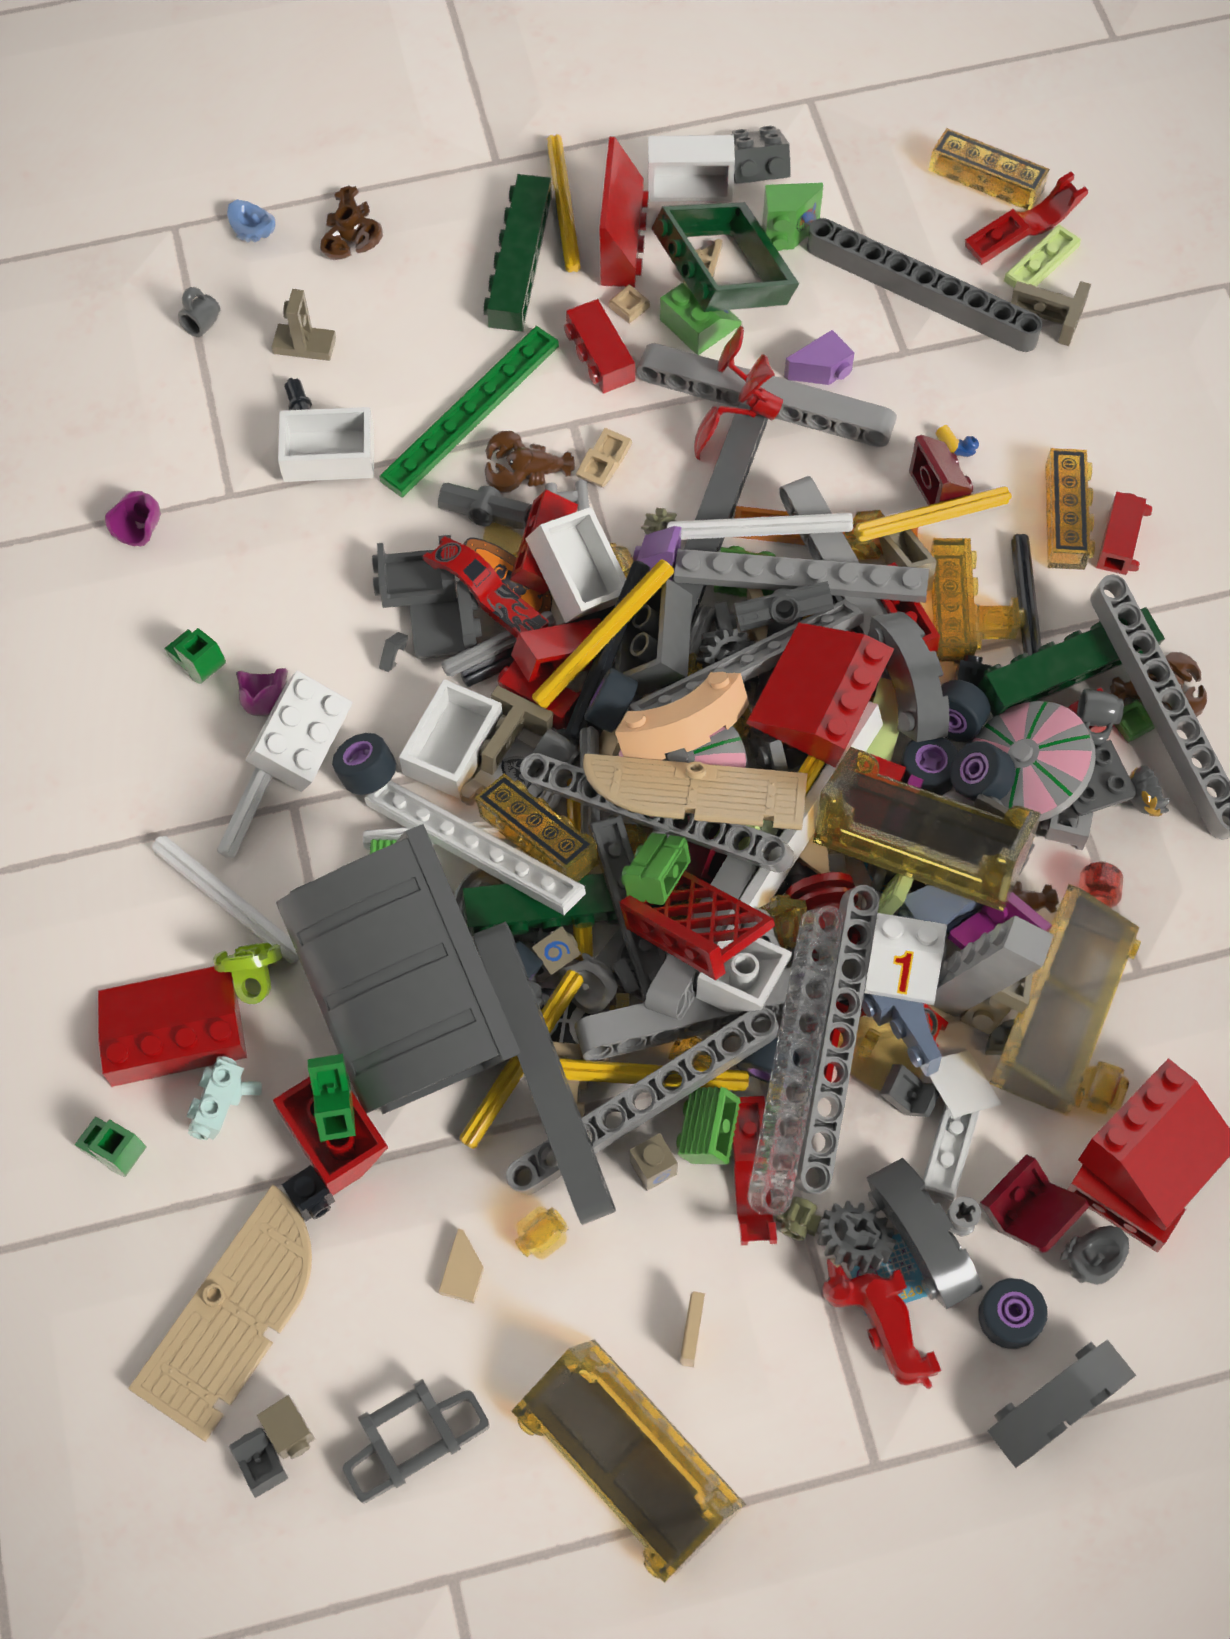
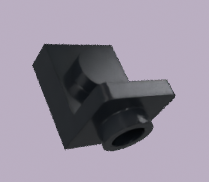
M964 654L963 660L954 659L953 666H957L954 680H963L977 687L984 677L983 672L992 665L982 664L983 657Z
M309 1165L281 1184L305 1222L310 1218L318 1219L331 1209L330 1205L335 1202L331 1192L322 1182L312 1165Z

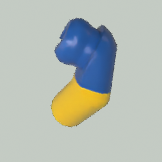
M948 425L941 426L935 433L940 441L946 443L950 452H954L958 456H973L979 447V441L974 436H966L964 440L957 439Z

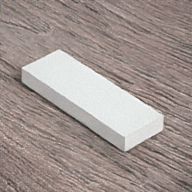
M946 1104L944 1105L923 1177V1181L926 1183L924 1189L928 1193L954 1201L980 1111L954 1118Z

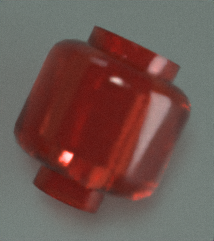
M1098 861L1085 866L1080 873L1078 896L1082 903L1094 911L1101 912L1107 911L1119 904L1122 899L1123 874L1121 870L1105 861Z

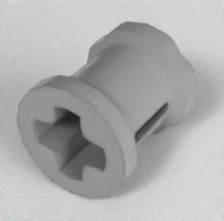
M963 1196L958 1197L952 1202L947 1216L954 1228L949 1231L960 1237L968 1236L974 1231L975 1225L978 1224L981 1218V1208L976 1200ZM958 1211L961 1215L968 1214L970 1216L969 1220L966 1222L964 1218L957 1219Z

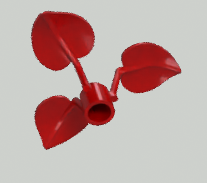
M741 325L725 345L717 368L719 372L723 373L728 366L746 382L740 392L739 402L744 403L746 401L750 409L725 406L717 408L713 406L701 421L696 432L694 452L698 460H700L701 451L715 432L720 416L723 413L743 414L755 418L756 414H759L772 421L778 415L783 404L782 398L760 387L775 375L766 355L762 354L756 360L748 375L735 365L734 357L741 348L744 336V328Z

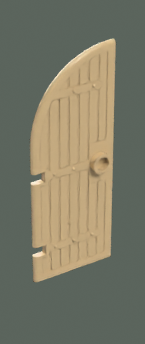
M584 754L583 757L584 773L593 789L612 804L634 813L674 819H684L685 813L695 814V821L763 827V820L773 821V828L802 830L807 773L598 754Z
M275 1185L270 1187L128 1388V1390L204 1442H206L224 1416V1414L213 1407L219 1398L229 1405L233 1403L273 1344L263 1334L268 1327L279 1334L299 1306L308 1286L312 1266V1249L309 1233L294 1203Z

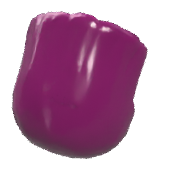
M131 491L106 513L104 518L105 525L110 534L122 543L134 547H142L150 541L151 535L159 522L161 511L159 503L153 496L143 491ZM136 522L145 524V527L139 529Z
M279 668L275 673L251 674L237 671L239 701L244 710L254 716H269L286 684L288 670Z

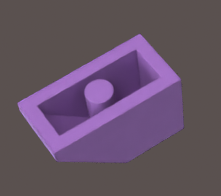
M831 330L787 357L784 377L791 381L830 385L838 379L846 378L851 373L855 352Z
M673 526L645 535L642 546H636L632 563L634 561H641L647 564L651 570L663 559L673 567L675 572L678 549H681L682 527ZM674 573L669 578L670 581H672Z

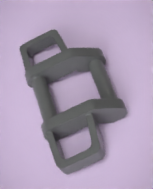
M421 1379L413 1384L414 1388L397 1399L370 1415L366 1412L359 1416L358 1419L371 1444L343 1465V1472L357 1499L365 1504L393 1487H400L406 1483L404 1479L449 1452L451 1455L461 1450L460 1447L488 1430L490 1427L488 1418L472 1391H463L436 1404L424 1380ZM422 1401L442 1439L397 1466L377 1427ZM464 1401H468L472 1404L480 1418V1423L455 1439L441 1412ZM377 1452L390 1479L368 1492H362L353 1475V1469Z

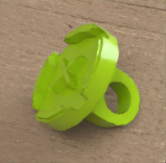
M256 943L239 946L235 949V953L229 956L227 951H221L213 958L215 971L232 972L235 992L241 1001L247 1004L260 1003L268 996L271 990L268 965L282 959L281 947L278 944L272 946L269 943ZM253 978L260 983V994L254 995L246 990V979Z

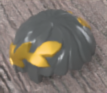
M1147 765L1135 768L1129 776L1136 789L1135 797L1130 800L1132 805L1139 812L1149 816H1161L1163 813L1169 812L1166 805H1168L1170 799L1163 798L1162 788L1158 785V777L1154 775V771Z

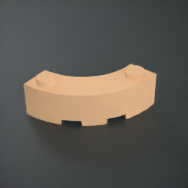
M710 672L700 686L677 701L653 709L627 711L615 731L623 757L663 760L666 759L665 753L682 748L689 752L710 742L709 736L722 727L728 730L749 706L741 673Z

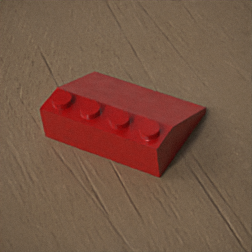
M609 136L599 227L601 286L627 287L631 285L635 288L636 276H642L643 258H638V253H644L645 235H640L641 230L646 231L647 213H642L643 208H648L649 191H644V178L616 137Z
M798 622L746 724L828 765L836 767L894 648L865 634Z
M213 966L98 991V1035L102 1072L112 1087L212 1066L215 1064L218 1056H225L234 1061L247 1058L239 1002L234 988L232 972L215 971Z
M1168 1058L1092 1137L1078 1161L1155 1225L1165 1231L1230 1157V1128L1197 1080Z

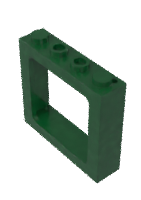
M745 202L662 206L651 228L704 312L788 305L799 285V282ZM731 235L762 282L718 286L687 237Z

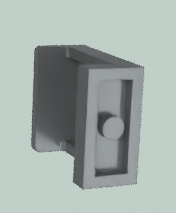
M451 535L439 536V545H440V540H441L444 536L451 539ZM377 543V555H372L374 574L378 573V577H373L375 596L381 595L383 608L457 601L455 575L445 569L438 568L435 570L423 560L424 554L427 552L432 553L434 550L386 554L384 544Z

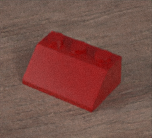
M309 1076L274 1098L273 1102L291 1134L333 1196L360 1179L388 1149V1145L352 1091L356 1136L320 1142L314 1114V1095Z

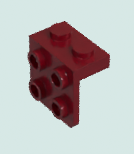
M1027 1154L980 1202L998 1232L1040 1253L1049 1251L1089 1207L1084 1197L1051 1183L1036 1158Z

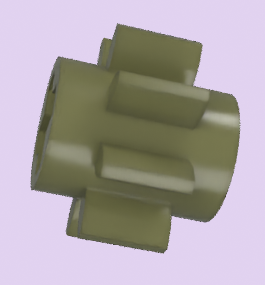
M656 508L655 514H645L646 520L641 529L644 530L646 535L666 529L669 522L676 521L677 514L667 512L665 508Z
M796 1196L792 1198L790 1204L783 1201L776 1218L777 1222L782 1223L780 1232L798 1241H804L807 1234L814 1237L822 1218L815 1214L818 1207L813 1202Z

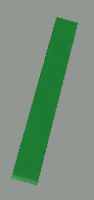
M536 325L379 476L380 482L403 498L559 347V340Z

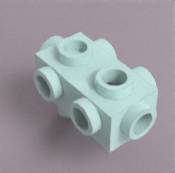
M218 1056L212 1068L206 1066L198 1085L204 1088L200 1099L194 1097L186 1117L192 1119L188 1128V1134L200 1140H208V1138L214 1140L221 1130L230 1105L238 1106L242 1095H261L262 1082H241L244 1068L237 1066L236 1061L231 1058Z

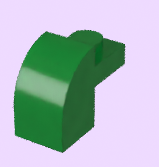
M199 628L193 632L187 629L164 648L168 656L184 668L190 678L198 684H202L226 664L225 657L217 642Z
M343 1054L307 1059L314 1095V1114L320 1142L356 1136L352 1093Z
M96 1116L74 1144L80 1151L106 1165L112 1172L122 1177H126L147 1148L131 1131L110 1119L105 1122Z

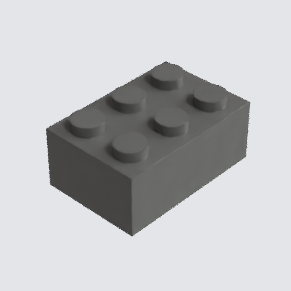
M669 579L630 619L616 654L615 670L638 682L635 694L639 696L688 677L693 594Z

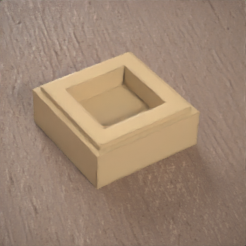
M628 285L609 301V308L630 324L650 308V301L631 285Z

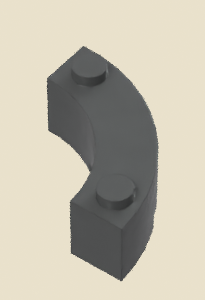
M904 612L871 616L868 636L894 648L886 669L891 677L897 698V730L915 742L947 737L949 730L948 696L942 695L939 677L944 674L936 652L929 651L922 639L925 635L924 631Z
M904 1158L866 1177L871 1191L868 1192L871 1204L876 1211H883L904 1240L924 1278L921 1280V1285L931 1300L936 1298L948 1309L983 1289L966 1248L962 1249L956 1237L949 1231L954 1228L949 1217L939 1202L934 1204L931 1196L924 1189L926 1183Z
M1108 1339L1097 1347L1091 1341L1075 1354L1078 1361L1044 1385L1015 1408L1011 1402L994 1415L998 1422L988 1430V1433L1015 1468L1030 1459L1067 1430L1068 1427L1064 1421L1071 1426L1137 1376Z

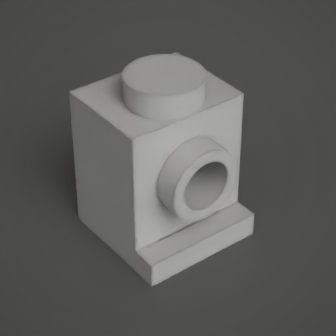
M1069 806L1056 816L1043 820L1041 822V829L1047 830L1045 839L1077 846L1076 849L1083 850L1089 838L1093 812L1078 816L1074 813L1072 806Z

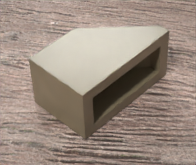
M909 529L879 537L886 565L896 562L897 566L929 569L927 591L932 590L937 560L912 530Z

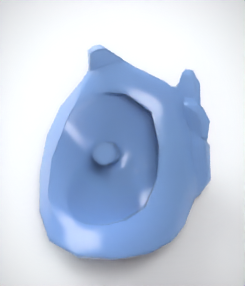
M238 199L228 206V220L238 239L245 240L248 243L250 241L257 242L261 238H267L274 232L276 225L275 217L263 208L248 201Z

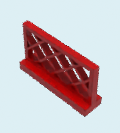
M684 871L665 902V907L652 908L650 906L653 904L648 903L647 900L641 902L631 895L619 902L626 929L715 981L726 973L725 962L775 927L772 917L687 871ZM683 883L690 886V889L673 891ZM710 897L713 899L710 902L695 903V900L699 898ZM689 900V904L672 906L673 901ZM724 910H734V911H736L735 914L719 915V916H718V911H724ZM711 912L710 917L694 918V914ZM687 915V919L673 920L670 918L671 916ZM743 923H758L753 927L741 928ZM734 925V929L716 931L717 926ZM710 927V932L696 933L692 931V929ZM733 940L723 949L715 944V942Z

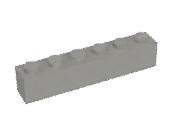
M1017 916L1012 917L1003 924L999 923L989 933H983L975 942H969L964 949L954 952L947 960H942L935 1002L932 1006L956 1017L1042 968L1054 935Z

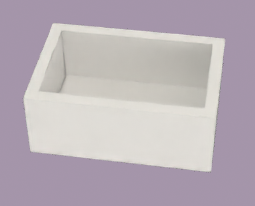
M734 135L648 136L649 202L733 201Z
M370 407L279 411L278 462L283 481L374 478V425Z
M592 507L541 524L525 538L565 623L616 605L626 577Z
M296 670L286 682L245 761L296 790L303 792L313 782L353 702Z
M444 679L399 756L402 774L460 799L462 787L471 780L482 760V757L479 756L482 744L487 738L492 739L496 733V724L503 715L502 704Z

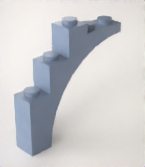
M972 866L907 894L897 916L947 924V936L951 930L959 926L963 921L981 911L989 891ZM864 993L862 1008L868 1017L872 1016L878 1026L890 1022V1027L897 1039L902 1038L906 1044L908 1056L912 1064L916 1068L920 1067L926 1077L938 1072L942 1054L930 1033L924 1004Z

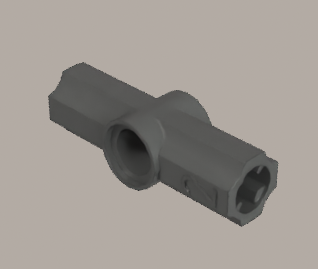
M443 483L438 498V508L467 515L473 523L483 527L490 526L492 522L524 530L532 504L503 497L496 488L486 485L475 490L451 483Z
M828 581L791 590L786 588L778 589L771 595L734 603L741 631L774 623L789 624L796 618L834 609ZM783 600L792 603V607L786 612H780L776 609L777 604Z

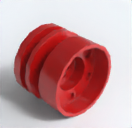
M843 872L816 874L794 883L786 890L785 899L787 905L790 906L789 914L791 918L796 920L793 926L798 949L802 952L810 954L820 953L824 930L832 929L831 937L835 936L841 898L846 891L855 888L854 880L849 874ZM857 893L854 895L853 898L854 905H856L858 902ZM850 927L847 932L848 939L850 940L853 933L858 934L857 942L860 941L859 931L854 927Z

